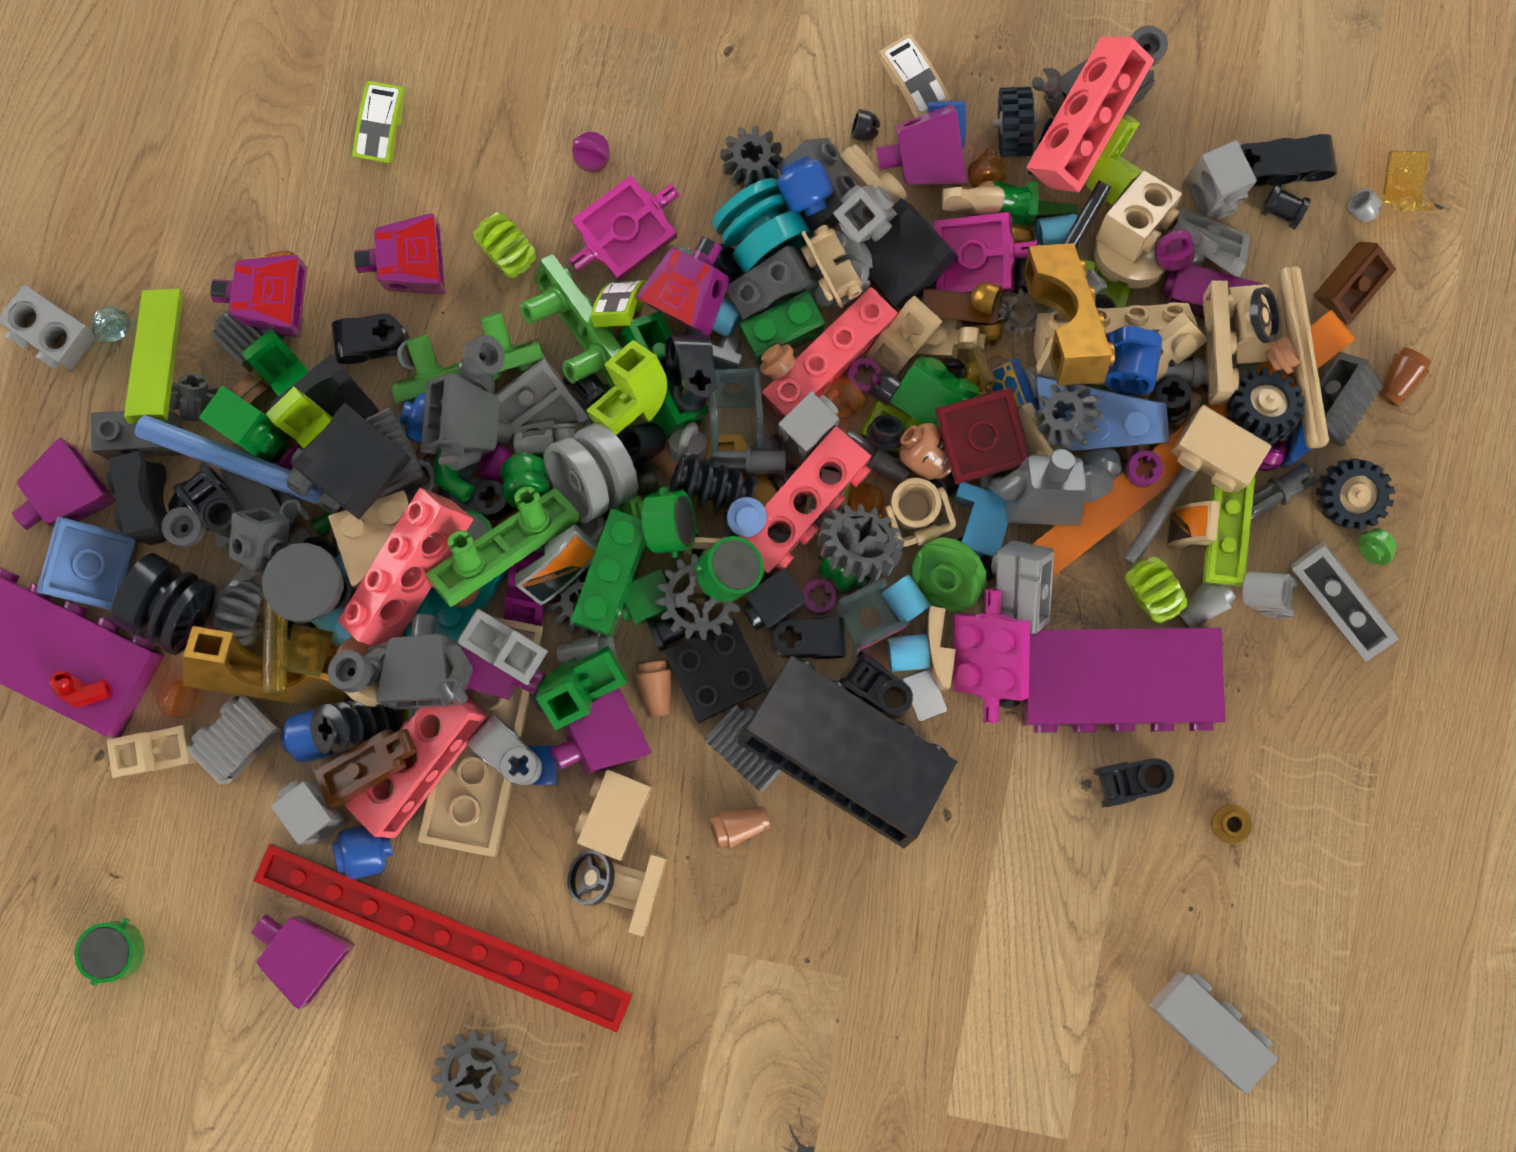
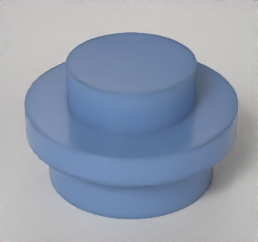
M742 497L735 500L727 511L728 525L739 536H754L766 524L767 514L764 506L752 497Z

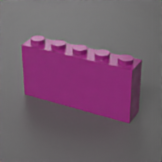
M0 567V684L106 737H122L164 655L153 650L154 645L148 643L147 638L135 635L132 638L126 637L119 633L121 628L112 624V621L100 616L96 622L85 616L86 608L69 600H65L62 605L52 600V596L37 593V584L31 583L29 588L17 583L19 575ZM62 670L67 671L86 685L107 679L112 689V697L76 708L58 698L53 693L49 681L55 672Z
M1222 629L1040 630L1038 633L1030 634L1029 698L1022 700L1023 726H1034V733H1057V725H1072L1073 733L1096 732V725H1111L1112 732H1135V725L1150 724L1151 732L1174 731V724H1189V731H1213V724L1226 722Z

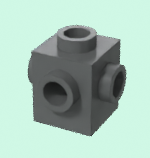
M265 507L232 513L229 558L245 565L247 570L264 572L267 563L277 551L288 546L290 519Z

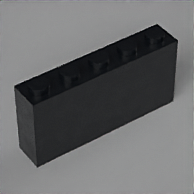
M792 655L779 671L737 741L746 749L903 849L918 838L958 762L950 757L941 746L928 743L917 736L908 725L895 722L884 715L882 710L873 703L862 701L851 694L844 684L826 678L817 672L811 663L797 659Z

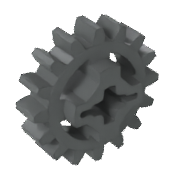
M846 504L843 505L841 513L833 509L829 517L824 518L819 530L820 535L817 545L823 546L820 553L822 558L831 557L832 560L829 565L831 569L839 566L843 568V577L849 576L852 572L856 574L860 582L863 581L865 575H869L873 581H878L881 573L889 576L893 567L898 565L904 545V540L898 539L901 530L889 527L890 517L883 519L877 517L878 509L876 508L867 513L862 504L858 505L856 511H852Z
M692 554L691 564L686 565L682 559L677 560L679 570L676 573L668 568L665 570L664 573L670 581L669 583L662 582L658 584L657 588L666 592V595L658 598L656 602L658 605L667 606V610L661 614L662 620L671 617L675 620L671 627L673 632L682 626L686 628L685 638L689 639L693 631H699L701 639L706 640L707 630L712 629L717 635H720L721 628L719 624L721 622L732 625L734 622L728 614L730 611H740L741 607L732 601L725 602L721 612L709 621L708 612L715 603H722V601L710 597L704 600V606H702L703 614H699L696 602L688 600L687 597L694 594V587H696L695 579H697L695 564L698 561V557L696 554ZM689 573L690 582L685 589L673 592L677 581ZM675 607L687 608L694 614L695 622L683 618Z
M478 1029L471 1031L469 1040L462 1033L455 1036L457 1047L449 1043L445 1044L442 1050L447 1055V1058L438 1057L434 1062L437 1067L442 1069V1072L435 1074L432 1077V1081L442 1082L443 1085L436 1093L437 1098L448 1096L450 1100L445 1107L448 1111L455 1105L461 1107L459 1111L460 1118H464L470 1110L474 1111L476 1120H480L483 1117L484 1109H487L492 1116L496 1115L499 1112L497 1102L507 1106L512 1100L506 1091H516L519 1088L520 1084L511 1080L513 1076L521 1072V1067L511 1066V1061L518 1054L516 1051L509 1053L504 1051L508 1042L506 1038L498 1044L493 1042L494 1031L490 1030L484 1039L480 1038ZM477 1048L486 1049L495 1056L490 1058L481 1055ZM458 1056L460 1069L458 1075L452 1078V1065ZM473 1067L475 1070H484L491 1067L481 1078V1082L478 1078L473 1080L470 1078L463 1081L473 1070ZM502 1070V1083L496 1093L493 1080L495 1074ZM464 1091L475 1095L477 1101L462 1096L460 1092Z

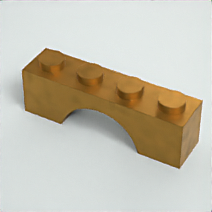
M1074 243L1029 246L1023 276L1031 301L1054 308L1068 321L1066 325L1055 329L1049 354L1057 385L1105 383L1109 366H1113L1115 361V349L1113 343L1107 341L1104 316L1102 313L1098 314L1095 290L1093 286L1088 285L1084 259H1079Z
M192 626L183 655V686L317 708L322 704L344 702L346 693L336 688L328 677V667L337 650L312 646L307 653L297 658L287 660L270 659L247 650L238 642L232 632Z

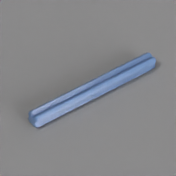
M142 416L136 425L135 435L139 438L318 505V500L324 493L314 485L306 497L300 496L288 488L286 481L291 470L150 416Z

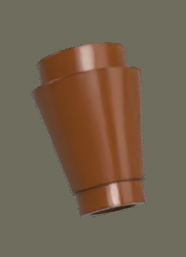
M1404 347L1400 354L1396 353L1383 383V388L1378 395L1379 398L1393 406L1399 407L1401 402L1429 374L1427 368L1431 361L1423 354Z

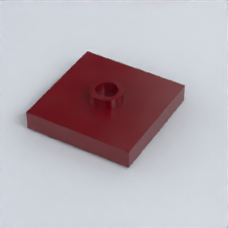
M1011 387L934 409L955 484L1020 467L1025 458L1030 456Z

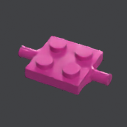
M630 175L571 219L573 226L584 238L586 245L583 250L571 259H568L571 265L579 273L581 269L596 259L605 265L619 282L677 238V232L667 221L663 212L664 207L680 197L676 188L674 189V186L670 183L653 197L650 193L643 190Z
M1009 212L935 220L934 230L959 256L936 280V290L972 293L977 284L992 282L1001 285L1002 292L1014 291L1016 258L1027 257L1029 246H1038V241L1016 243L1012 236V218Z
M986 589L984 613H959L954 615V649L956 651L953 691L975 694L979 698L984 699L983 722L998 723L1000 722V699L1022 701L1029 698L1030 620L1013 619L1001 613L1002 590Z

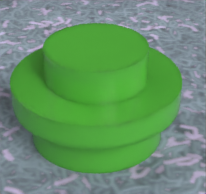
M1375 528L1364 532L1358 539L1360 553L1368 562L1387 565L1394 559L1397 543L1385 530Z

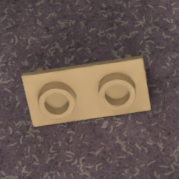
M828 225L820 226L814 231L816 236L811 239L803 231L802 236L807 245L801 247V250L810 268L819 266L824 278L818 280L823 293L828 301L835 298L839 307L843 308L844 306L840 298L847 295L849 299H853L862 293L860 288L862 285L861 279H859L849 259L837 266L835 265L834 261L843 257L846 253L834 229H829Z

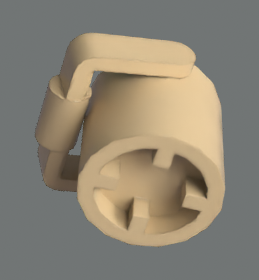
M911 478L903 481L894 490L889 506L884 507L887 517L891 518V528H899L902 532L913 534L902 538L901 534H899L898 539L904 540L903 547L915 543L917 546L927 544L930 540L940 538L941 534L952 531L956 526L944 487L937 489L934 484L926 479ZM942 505L947 523L939 526L932 525L939 515Z

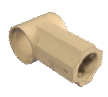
M856 144L848 147L840 154V159L847 172L855 179L860 188L873 185L875 188L880 186L892 198L894 204L891 207L900 198L904 200L907 197L905 189L900 182L889 172L882 173ZM867 207L865 213L873 219L875 215Z

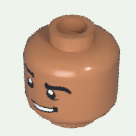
M923 423L919 426H911L904 432L900 440L902 444L899 450L901 462L917 476L926 480L941 479L950 473L951 469L939 427L933 423Z

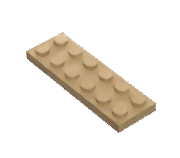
M493 617L539 646L542 645L545 631L543 626ZM516 687L510 700L470 689L465 690V693L489 716L486 722L495 714L522 740L531 697L530 692ZM467 745L428 795L418 842L494 858L497 857L512 782L486 763Z

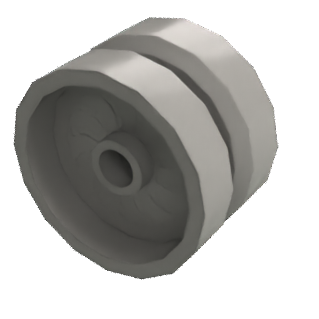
M593 423L579 430L573 438L565 437L549 445L544 450L543 461L551 488L556 487L578 510L580 517L578 522L587 524L603 516L608 511V508L616 509L637 496L638 482L632 460L620 439L611 429L601 423Z

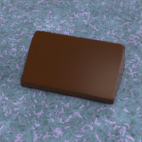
M1358 242L1313 296L1329 311L1333 310L1341 321L1350 325L1396 268L1378 243Z
M935 289L923 290L921 302L939 318L996 324L998 321L999 303L994 314L989 315L980 312L973 306L971 293Z

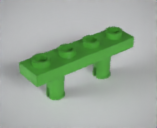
M553 254L540 259L534 282L542 294L521 303L520 312L522 317L531 325L557 313L585 351L563 362L562 369L568 381L573 384L599 371L611 388H613L615 385L604 364L616 355L622 347L616 341L610 326L594 327L590 316L593 309L591 300L580 292L573 282L569 270L565 266H561Z
M501 312L480 318L485 335L495 338L503 348L505 355L502 369L492 374L493 380L502 377L501 371L516 367L517 372L526 371L538 362L537 360L544 359L539 339L519 345L511 343ZM428 334L406 340L416 373L413 377L394 382L391 390L396 403L404 400L413 403L418 394L426 393L427 381L449 372L458 375L460 370L459 363L446 367L438 366Z
M532 487L521 488L514 496L519 512L475 541L466 531L453 533L448 539V545L453 556L427 572L426 577L432 587L451 608L580 520L578 510L556 487L541 497Z

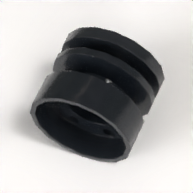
M150 553L141 558L124 578L114 598L110 618L112 624L135 636L141 637L147 634L148 643L158 647L161 646L163 651L176 656L186 649L192 626L203 628L215 601L216 587L215 584L202 578L199 579L198 575L189 571L181 574L180 566L155 553Z

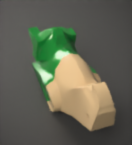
M986 181L973 189L953 187L943 189L942 210L968 216L1009 212L1012 223L1035 225L1038 218L1078 213V205L1039 201L1038 182H1028L1025 187H1017L999 181Z

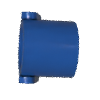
M1123 326L1105 334L1107 341L1112 342L1115 349V361L1113 366H1109L1105 385L1115 392L1131 396L1145 395L1152 392L1156 384L1162 348L1161 335L1156 331L1134 326Z

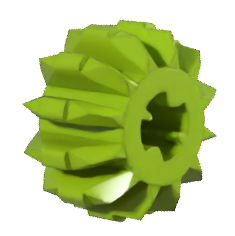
M495 212L491 217L485 218L473 232L474 239L482 251L507 277L514 279L520 273L523 274L537 259L535 249L529 243V240L504 214Z
M1152 556L1146 560L1143 559L1125 574V582L1133 595V599L1136 600L1140 609L1144 611L1147 618H1150L1152 622L1159 625L1165 621H1170L1187 607L1185 592L1179 585V581L1175 578L1173 572L1168 569L1165 562H1162L1159 558Z

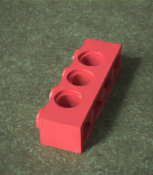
M1101 37L1028 163L1026 168L1049 189L1080 192L1152 66L1154 59L1133 37Z
M870 287L796 358V364L786 375L773 380L762 391V403L782 421L811 391L820 398L848 371L850 365L856 359H860L870 350L880 334L894 321L898 312Z
M837 426L831 430L766 504L764 508L767 520L764 528L758 534L751 537L738 536L747 539L756 546L763 559L764 574L768 578L774 571L779 572L789 566L795 558L790 552L799 542L806 546L820 530V527L816 525L818 520L825 512L830 515L831 510H838L846 500L841 495L850 484L857 487L871 471L866 466L871 459V455ZM825 467H834L840 472L841 480L836 484L828 485L820 479L819 473ZM806 495L811 497L816 503L814 511L809 514L799 513L793 504L799 496ZM777 524L786 526L791 533L790 538L784 543L773 542L768 536V531L772 526Z
M419 487L337 621L358 642L372 646L389 641L394 637H401L412 620V616L415 615L432 587L426 577V573L451 557L452 552L448 545L449 537L457 531H467L474 519L452 500Z
M469 696L464 705H453L446 708L445 706L419 708L415 715L404 722L400 730L408 729L416 749L417 758L415 764L413 765L412 763L413 755L404 759L406 764L404 769L347 801L344 806L374 837L396 838L466 748L467 742L478 732L489 716ZM440 721V731L436 734V726ZM391 783H392V785H393V790H392V793H391V795H390V794H389V787H390V785H391Z

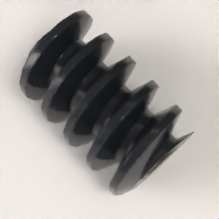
M683 453L675 467L669 486V492L682 489L688 494L690 499L694 495H698V508L702 509L709 500L713 501L712 513L717 514L723 505L727 506L728 511L730 505L735 500L742 497L753 498L757 479L750 475L743 481L742 472L738 470L733 471L728 477L727 466L721 464L714 471L713 460L706 459L699 466V456L692 453L684 461L685 453Z
M352 700L320 705L312 716L310 730L314 745L320 752L327 754L331 750L335 753L344 752L345 750L349 751L384 730L392 729L393 733L400 730L403 723L399 710H394L381 704H377L376 707L365 706Z

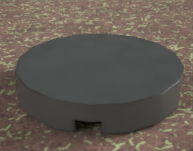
M309 543L290 544L277 551L267 563L262 577L263 595L269 608L281 618L297 623H308L309 621L321 619L329 615L339 603L344 589V580L341 577L340 565L337 559L326 549Z

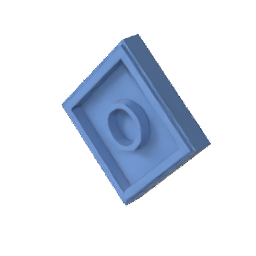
M57 517L36 592L111 610L116 593L128 574L137 540L120 532Z

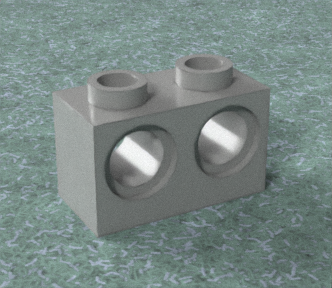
M1237 140L1201 155L1184 180L1200 215L1207 218L1216 215L1217 219H1222L1237 211L1238 203L1249 197L1247 192L1257 181Z
M23 284L0 315V324L9 329L5 336L24 349L30 343L39 350L35 357L55 370L61 364L68 370L73 371L99 336L25 284ZM36 314L34 324L26 328V320L31 315ZM67 334L66 343L56 349L58 338Z
M811 391L778 423V440L803 463L835 426L838 427L840 418L836 414L839 410L826 396L822 395L819 398Z
M295 780L277 793L280 799L271 805L273 811L298 845L319 843L349 820L340 806L337 808L327 807L318 782L303 781L299 783Z

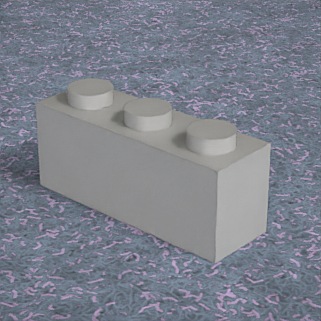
M1323 540L1291 563L1295 574L1366 662L1399 640L1394 628Z
M1178 971L1148 1007L1232 1085L1248 1094L1279 1059L1269 1050L1273 1043L1255 1027L1251 1031L1239 1022L1243 1015L1229 1002L1223 1000L1221 1004L1218 1003L1209 994L1213 988L1195 972L1189 976Z

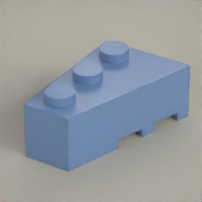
M1037 376L1039 396H1046L1050 399L1053 396L1050 387L1054 384L1057 385L1056 379ZM1088 386L1091 389L1090 395L1095 394L1101 400V403L1095 409L1102 411L1104 418L1093 421V424L1099 428V433L1092 434L1088 431L1085 434L1088 439L1087 445L1083 446L1075 439L1072 449H1066L1065 447L1063 449L1075 452L1169 442L1167 405L1158 401ZM1039 401L1040 409H1045V405ZM1072 408L1068 409L1065 412V415H1067L1068 418L1063 419L1067 422L1073 418V415L1070 414V412L1075 411Z

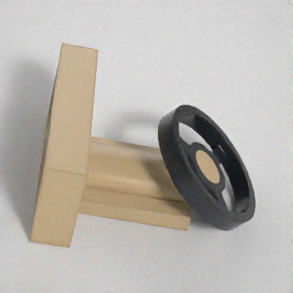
M1269 284L1230 287L1228 295L1234 296L1235 303L1234 314L1230 318V331H1235L1237 337L1233 362H1235L1236 366L1271 363L1266 351L1271 349L1270 343L1278 339L1281 325L1280 312L1275 295L1269 288Z
M583 851L573 860L567 876L569 893L577 903L582 905L595 906L604 901L634 910L628 932L643 937L647 930L667 858L651 854L646 872L613 863L609 856L597 851ZM593 855H598L602 859L600 867ZM586 859L587 868L582 874V885L576 890V873L582 861ZM593 890L590 898L594 899L590 901H585L581 898L583 895Z

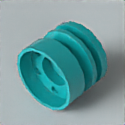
M774 178L761 180L733 196L716 212L711 221L717 234L722 235L721 238L725 246H737L733 257L744 274L786 246L801 249V247L807 245L802 236L803 231H805L809 239L813 237L811 229L799 212H787L788 207L777 186V179Z

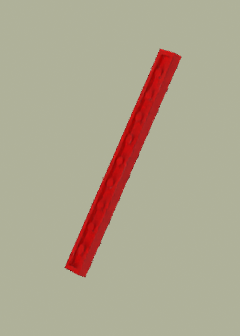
M274 844L268 845L253 879V882L616 1033L620 1028L633 993L364 881L348 879L344 873L338 874V871Z

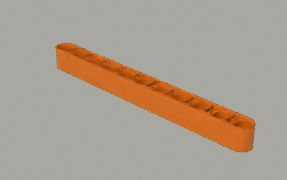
M1333 310L1327 312L1310 326L1317 369L1356 339ZM1272 363L1261 364L1256 368L1258 374L1262 368H1269V375H1273L1275 371ZM1284 369L1279 370L1282 371L1280 378L1285 380L1289 375L1294 379L1290 386L1292 388L1295 387L1294 372L1287 374ZM1228 401L1225 405L1207 406L1228 419L1227 416L1230 412L1226 411ZM1187 423L1169 436V442L1160 443L1151 450L1160 457L1163 463V473L1155 483L1145 488L1136 487L1130 484L1126 479L1125 472H1123L1114 479L1113 488L1109 494L1094 502L1084 504L1080 526L1056 525L1032 544V546L1039 545L1053 548V577L1172 483L1182 465L1177 461L1178 456L1170 451ZM1140 459L1138 461L1139 466L1135 469V472L1139 477L1145 474L1144 478L1148 479L1150 478L1148 473L1153 467L1149 462L1143 464V460Z

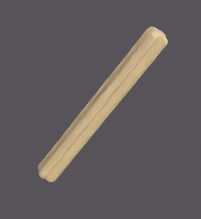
M1298 266L1285 267L1280 270L1278 277L1288 338L1301 360V363L1293 368L1296 386L1299 385L1302 389L1298 397L1304 396L1305 403L1302 406L1305 409L1301 416L1305 443L1308 448H1321L1327 445L1329 436L1302 274Z

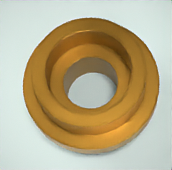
M1224 805L1213 815L1212 830L1222 842L1237 844L1244 841L1250 835L1252 820L1249 813L1241 806ZM1230 817H1235L1239 822V827L1234 832L1230 831L1227 827V821Z

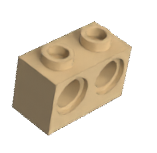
M1144 170L1108 211L1096 236V240L1134 263L1143 251L1150 253L1154 249L1162 235L1160 233L1162 228L1168 231L1180 214L1176 206L1182 193Z

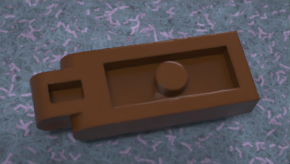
M392 729L384 730L315 770L314 773L327 807L337 808L406 767L404 759L416 753L408 729H402L393 733Z

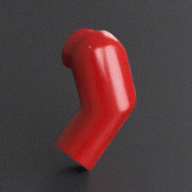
M62 670L55 672L49 681L53 693L64 702L76 708L112 697V689L107 679L86 685L67 671Z

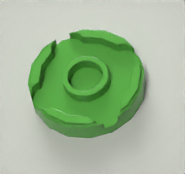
M941 537L930 540L915 554L911 566L912 577L917 586L921 587L925 593L924 596L931 605L946 608L945 611L957 613L972 607L983 596L987 586L986 570L979 556L969 546L956 539Z

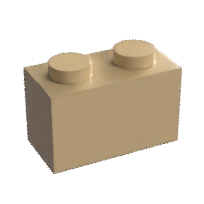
M1202 405L1193 413L1170 452L1178 456L1177 461L1185 468L1192 471L1201 470L1211 476V482L1218 488L1227 492L1234 490L1238 493L1249 485L1270 450L1271 445L1205 405Z
M607 769L604 776L598 774L589 796L595 798L590 812L582 811L574 830L575 833L580 835L577 844L616 860H624L653 787Z

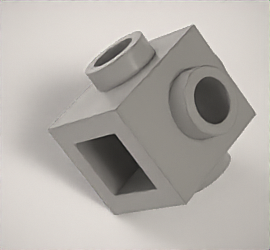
M858 185L854 186L840 199L842 205L833 213L840 221L839 226L851 240H856L857 243L870 240L871 238L874 242L878 241L893 227L889 221L897 215L891 207L894 202L889 194L880 186L875 188L873 185L861 188ZM867 207L875 215L872 220L866 216L865 211Z

